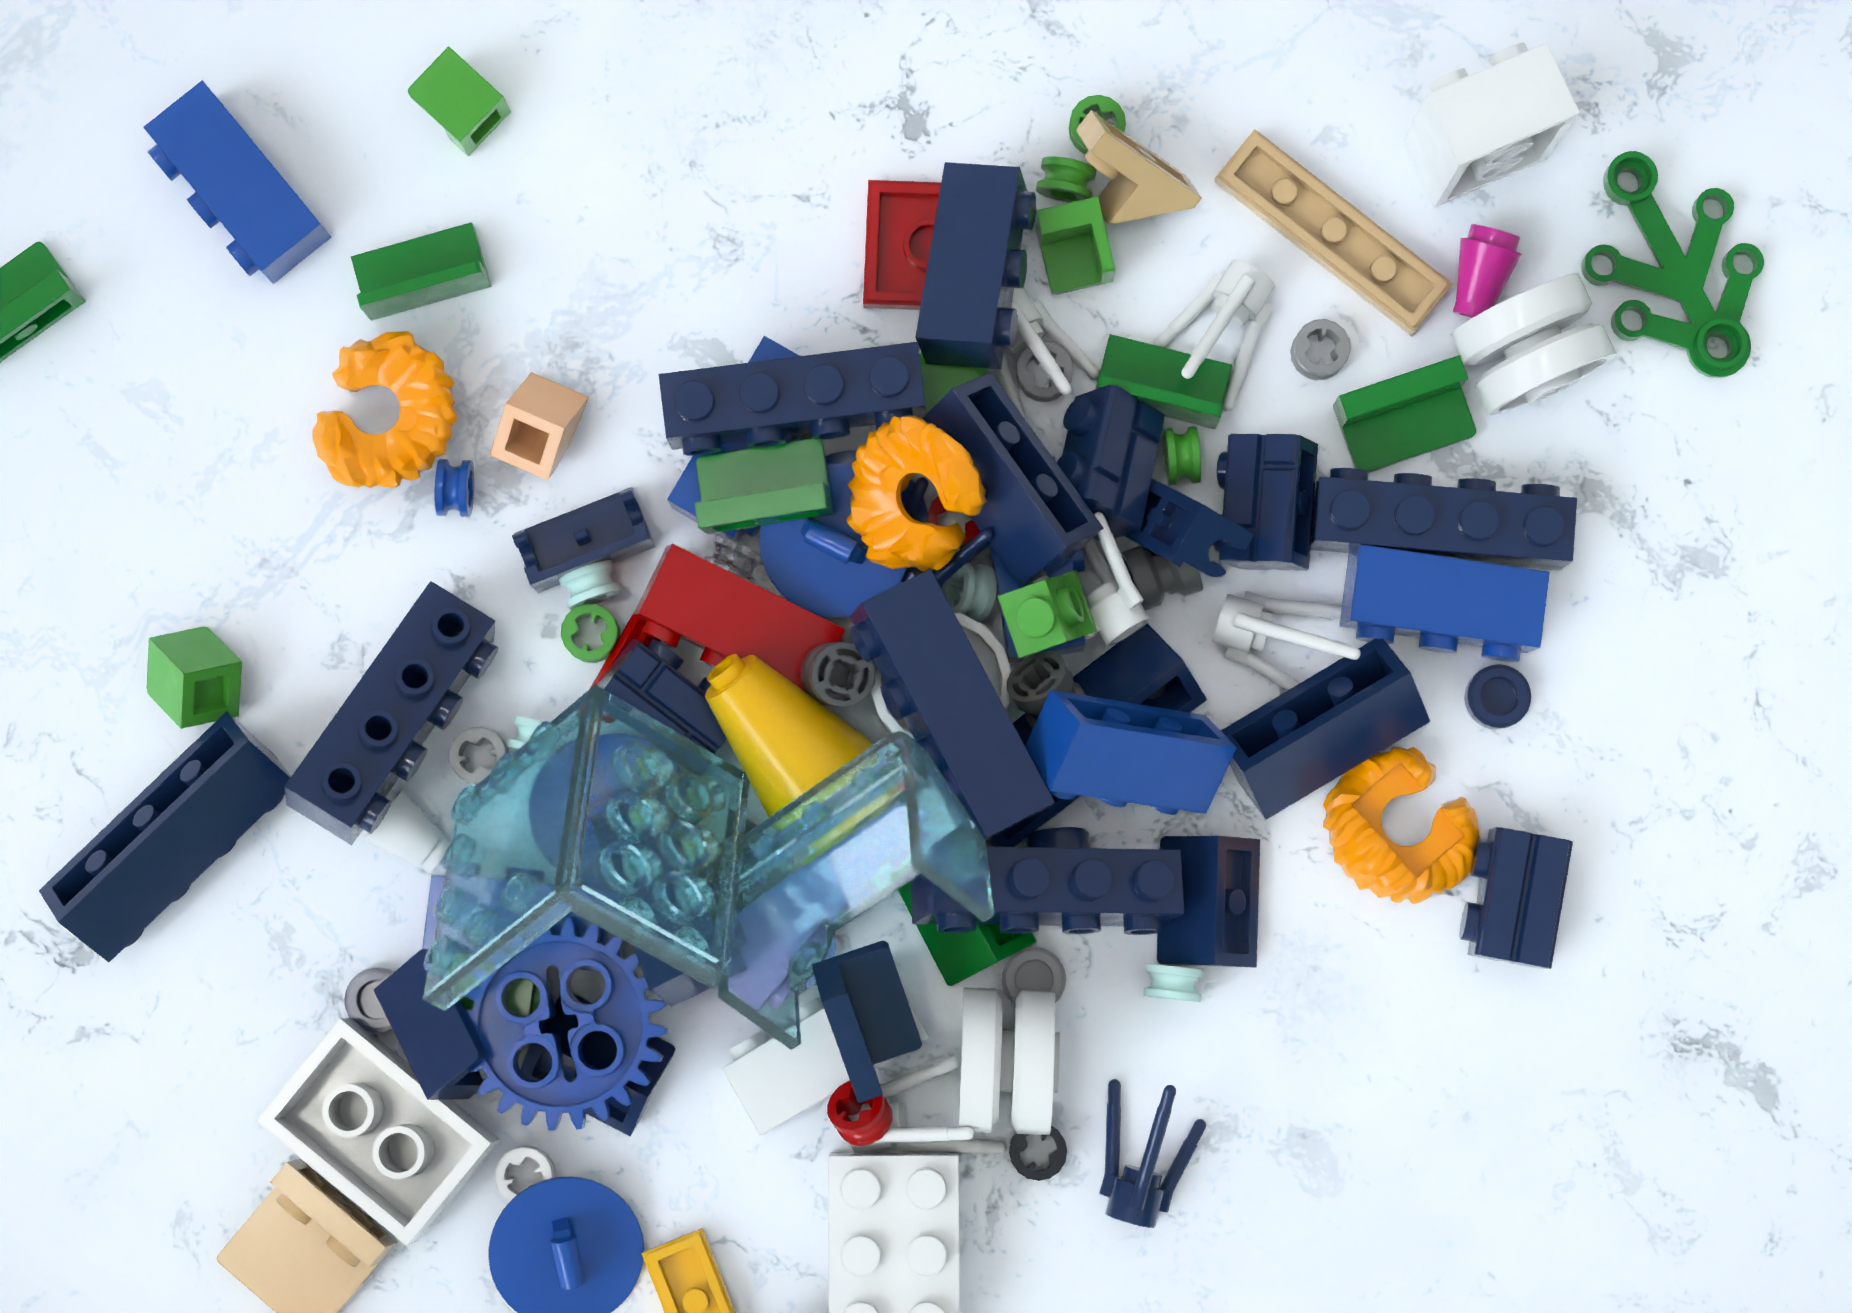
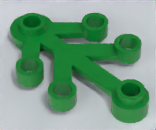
M1624 152L1615 157L1605 170L1603 187L1607 196L1613 202L1628 207L1660 268L1621 256L1614 247L1602 244L1593 247L1585 255L1581 263L1582 274L1589 283L1596 286H1605L1614 281L1679 302L1690 323L1652 314L1650 308L1645 303L1639 300H1628L1623 302L1613 312L1611 328L1617 337L1625 341H1635L1643 336L1684 349L1687 352L1691 365L1699 373L1711 378L1729 377L1738 372L1746 364L1750 356V337L1747 330L1740 323L1752 280L1763 269L1764 257L1756 246L1749 243L1737 244L1725 254L1721 267L1727 281L1715 311L1703 287L1722 226L1731 218L1734 211L1732 197L1723 189L1710 188L1702 192L1694 201L1692 216L1696 223L1685 256L1652 195L1658 182L1656 165L1647 155L1641 152ZM1623 172L1633 174L1638 181V189L1633 192L1621 189L1617 182L1618 174ZM1704 200H1717L1723 208L1722 217L1718 219L1708 217L1703 210ZM1744 254L1748 256L1753 263L1752 272L1742 274L1736 271L1733 266L1734 255ZM1597 255L1607 257L1612 263L1611 274L1600 275L1596 273L1591 265L1592 258ZM1632 310L1640 315L1642 319L1640 330L1632 331L1624 327L1621 321V315L1624 311ZM1718 337L1726 343L1727 354L1725 357L1716 358L1708 352L1707 341L1709 338Z

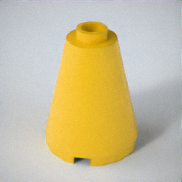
M732 654L715 666L707 676V681L711 686L708 688L705 698L769 820L780 832L783 829L787 834L797 833L830 814L841 804L834 795L849 780L857 789L876 764L879 751L867 736L757 656L748 655L740 659L737 654Z

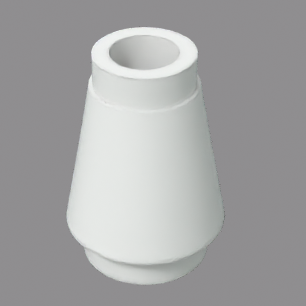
M391 789L386 796L387 799L392 801L386 816L372 834L364 830L362 831L366 834L363 840L416 867L420 866L430 874L453 843L443 836L444 834L403 789L399 793Z

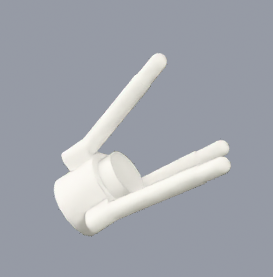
M1234 259L1223 275L1218 273L1212 275L1203 291L1153 342V345L1165 348L1214 299L1211 308L1217 315L1181 372L1184 378L1190 379L1194 376L1201 363L1204 362L1228 323L1243 326L1248 319L1249 324L1222 404L1224 405L1223 409L1226 411L1232 410L1235 406L1262 327L1273 311V307L1266 301L1275 288L1274 282L1255 266L1242 260Z
M1024 287L1014 288L1011 308L1017 310L1018 328L1014 347H1009L1011 352L1017 353L1029 347L1060 393L1063 395L1069 394L1072 388L1040 339L1045 331L1056 344L1062 346L1068 352L1071 360L1089 378H1098L1099 369L1050 317L1041 300L1033 302ZM1004 349L1002 368L996 369L1000 383L1027 421Z
M1095 512V517L1104 528L1098 533L1112 571L1095 540L1092 538L1083 546V549L1102 586L1086 597L1097 632L1085 635V638L1090 639L1099 633L1109 647L1137 632L1150 621V617L1141 605L1144 599L1131 580L1105 516L1101 512ZM1045 575L1033 581V583L1048 579L1049 577Z
M1245 591L1243 598L1227 594L1212 642L1227 646L1224 658L1245 664L1287 691L1300 684V682L1250 651V648L1263 651L1268 636L1352 660L1358 659L1361 655L1357 647L1273 623L1274 615L1267 613L1275 612L1340 618L1342 606L1267 598Z
M949 1057L886 1083H880L883 1096L892 1108L893 1120L890 1128L881 1139L873 1144L865 1146L851 1145L854 1153L869 1151L880 1153L903 1150L1001 1154L1006 1151L1007 1146L1003 1141L971 1139L974 1136V1131L971 1127H906L902 1103H890V1096L956 1069L959 1066L958 1058ZM868 1103L862 1104L860 1112L871 1110ZM859 1114L849 1115L852 1122L858 1120Z

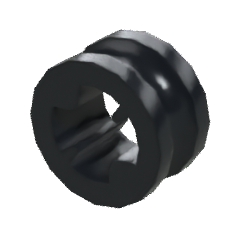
M1051 1125L1049 1136L1055 1141L1057 1149L1048 1154L1050 1165L1043 1169H1034V1161H1031L1029 1166L1022 1162L1019 1152L1024 1151L1028 1147L1025 1137L1029 1134H1017L1015 1132L1010 1141L1009 1154L1011 1163L1018 1173L1027 1179L1040 1181L1050 1179L1060 1172L1066 1162L1067 1147L1065 1139L1058 1129ZM1041 1134V1140L1044 1141L1048 1135Z

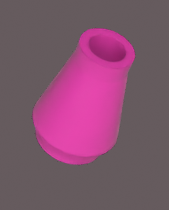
M1471 224L1468 237L1460 238L1454 313L1473 318L1495 306L1522 255L1516 252L1520 240L1519 236L1502 230Z

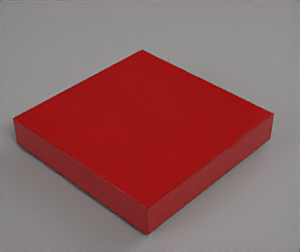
M868 180L863 308L920 310L941 182Z

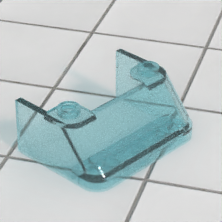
M901 731L893 732L879 740L736 840L724 852L717 864L714 874L718 998L790 1050L801 1044L798 995L817 985L811 964L835 956V931L918 875H924L981 921L986 922L994 916L986 841L927 750L907 733Z

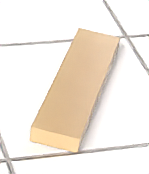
M1256 129L1252 131L1215 177L1214 182L1410 336L1413 335L1453 284Z

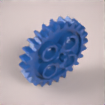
M566 917L560 935H554L549 921L545 918L538 920L537 938L532 940L521 927L513 928V939L516 947L509 950L505 945L497 941L490 943L491 951L497 962L491 966L487 963L474 961L471 966L483 979L480 987L473 985L461 986L459 989L465 997L474 1001L473 1010L465 1011L487 1054L485 1060L470 1071L475 1072L483 1069L487 1075V1078L482 1082L477 1092L480 1096L490 1093L497 1088L503 1092L497 1109L501 1114L511 1109L516 1103L523 1105L521 1124L525 1126L530 1125L538 1112L542 1111L546 1114V1123L549 1131L557 1130L563 1113H569L576 1130L585 1127L586 1109L590 1107L602 1121L611 1118L607 1099L613 1097L619 1103L629 1106L633 1103V1099L626 1084L629 1081L643 1086L650 1084L651 1079L640 1068L642 1061H662L663 1055L648 1044L651 1037L668 1034L669 1028L651 1022V1014L667 1007V1003L663 1000L647 998L646 991L649 987L645 977L639 978L635 972L640 965L636 953L626 959L619 955L625 937L621 934L613 937L606 945L600 943L601 924L597 922L591 924L584 937L577 935V925L575 918ZM551 965L556 966L558 969L562 1009L566 1015L576 1014L578 1019V1027L568 1030L567 1035L577 1072V1077L573 1082L565 1078L562 1043L559 1033H548L545 1027V1020L555 1017L556 1014L552 991L546 974L547 968ZM584 966L598 969L605 980V990L602 997L592 1004L580 1002L571 990V980L574 973ZM521 978L531 980L540 992L538 1008L528 1016L514 1013L507 1002V992L510 986ZM603 1031L615 1040L617 1055L614 1062L607 1068L591 1066L584 1058L583 1043L591 1032ZM530 1043L544 1046L551 1055L552 1068L543 1080H531L520 1070L519 1055L522 1049Z

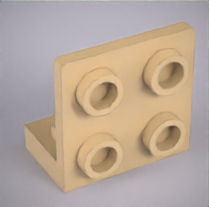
M302 1159L286 1162L269 1182L274 1186V1189L219 1252L216 1260L276 1313H339L398 1242Z

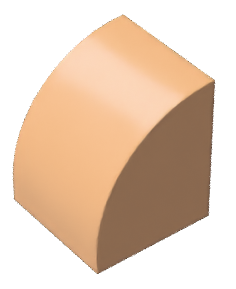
M531 372L505 404L490 456L548 480L558 467L571 443L589 396Z

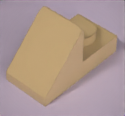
M1092 110L1076 129L1088 149V152L1084 155L1085 159L1102 174L1111 178V181L1098 196L1103 219L1107 224H1117L1192 209L1202 199L1185 174Z

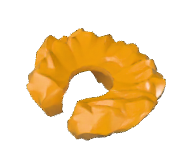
M408 331L385 332L371 341L359 339L350 347L343 346L339 351V367L332 373L337 386L357 393L360 389L371 386L387 387L396 394L399 400L400 415L396 424L390 430L382 434L372 435L362 432L343 411H321L317 413V422L312 430V440L317 456L326 464L332 478L346 486L359 488L365 485L368 488L379 485L395 488L400 486L402 479L411 481L420 478L421 471L432 468L435 457L445 454L446 443L452 438V425L458 419L453 407L455 400L450 391V388L455 383L444 372V361L435 353L417 345L413 334Z
M894 416L890 422H883L876 432L869 431L867 443L859 446L856 451V460L852 463L855 476L847 484L852 495L850 499L851 514L847 517L846 521L854 532L862 536L861 540L868 546L866 557L870 562L891 569L916 567L922 572L929 569L937 571L953 558L965 540V534L957 522L949 526H938L933 523L916 521L903 507L901 493L908 487L912 477L919 473L926 476L934 484L940 501L947 511L974 516L981 512L987 502L985 498L986 489L982 485L980 473L973 466L970 453L954 438L946 434L942 429L937 428L936 425L928 424L922 418L916 416H903L901 418Z
M1393 746L1389 752L1377 753L1342 774V777L1327 794L1323 803L1326 811L1323 828L1329 830V844L1333 847L1334 862L1342 865L1346 877L1354 879L1359 890L1370 889L1378 898L1391 896V901L1394 903H1401L1406 898L1412 904L1420 903L1429 898L1433 893L1442 894L1445 889L1451 890L1461 884L1471 871L1478 838L1480 839L1476 812L1474 808L1469 806L1464 797H1459L1456 800L1448 801L1441 805L1433 818L1428 836L1422 842L1413 846H1402L1394 843L1386 836L1381 822L1385 806L1398 796L1411 795L1427 789L1436 779V765L1427 762L1423 753L1415 747L1404 749Z

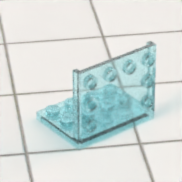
M598 685L592 686L551 722H542L534 730L529 741L512 755L510 753L504 754L497 761L490 774L477 785L465 787L456 798L451 811V817L455 820L452 840L442 860V866L446 869L443 890L433 910V916L437 919L435 935L424 960V969L428 971L423 1000L446 1011L570 912L590 921L711 989L715 988L726 980L730 974L750 784L745 772Z

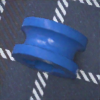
M439 459L436 467L434 488L437 516H446L450 510L459 511L461 517L471 516L474 501V466L471 460H463L460 466L454 467L449 464L448 459Z

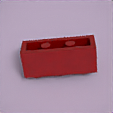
M675 544L666 546L633 613L634 616L646 621L642 629L643 633L674 648H677L681 639L704 649L699 660L713 668L732 654H737L740 659L748 655H755L803 691L805 690L800 678L801 665L807 653L817 645L827 642H840L846 630Z

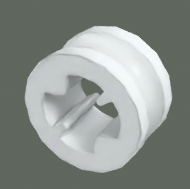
M533 1146L514 1148L504 1154L497 1163L494 1175L496 1187L502 1197L509 1202L520 1193L511 1185L517 1179H509L508 1177L511 1164L522 1165L527 1158H532L540 1166L534 1172H542V1181L556 1177L553 1161L540 1148Z

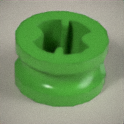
M1103 95L1088 96L1079 101L1072 110L1069 121L1070 140L1075 148L1084 155L1088 152V149L1076 129L1091 110L1097 112L1105 120L1112 119L1114 126L1125 132V113L1121 106L1110 97Z
M1049 156L1042 158L1041 169L1046 173L1044 179L1037 181L1036 192L1047 198L1067 203L1091 198L1092 192L1087 188V183L1095 180L1097 172L1095 167L1088 163L1065 157Z
M1188 427L1184 434H1176L1172 428L1164 429V459L1168 486L1177 485V481L1183 477L1189 478L1192 484L1200 483L1201 457L1197 427Z
M583 604L573 608L565 616L561 625V638L564 647L575 658L585 663H598L606 660L620 637V628L617 620L607 609L597 604ZM590 616L594 624H597L599 618H601L608 627L600 634L603 645L592 651L587 643H584L583 648L580 649L574 641V638L581 634V628L578 623Z

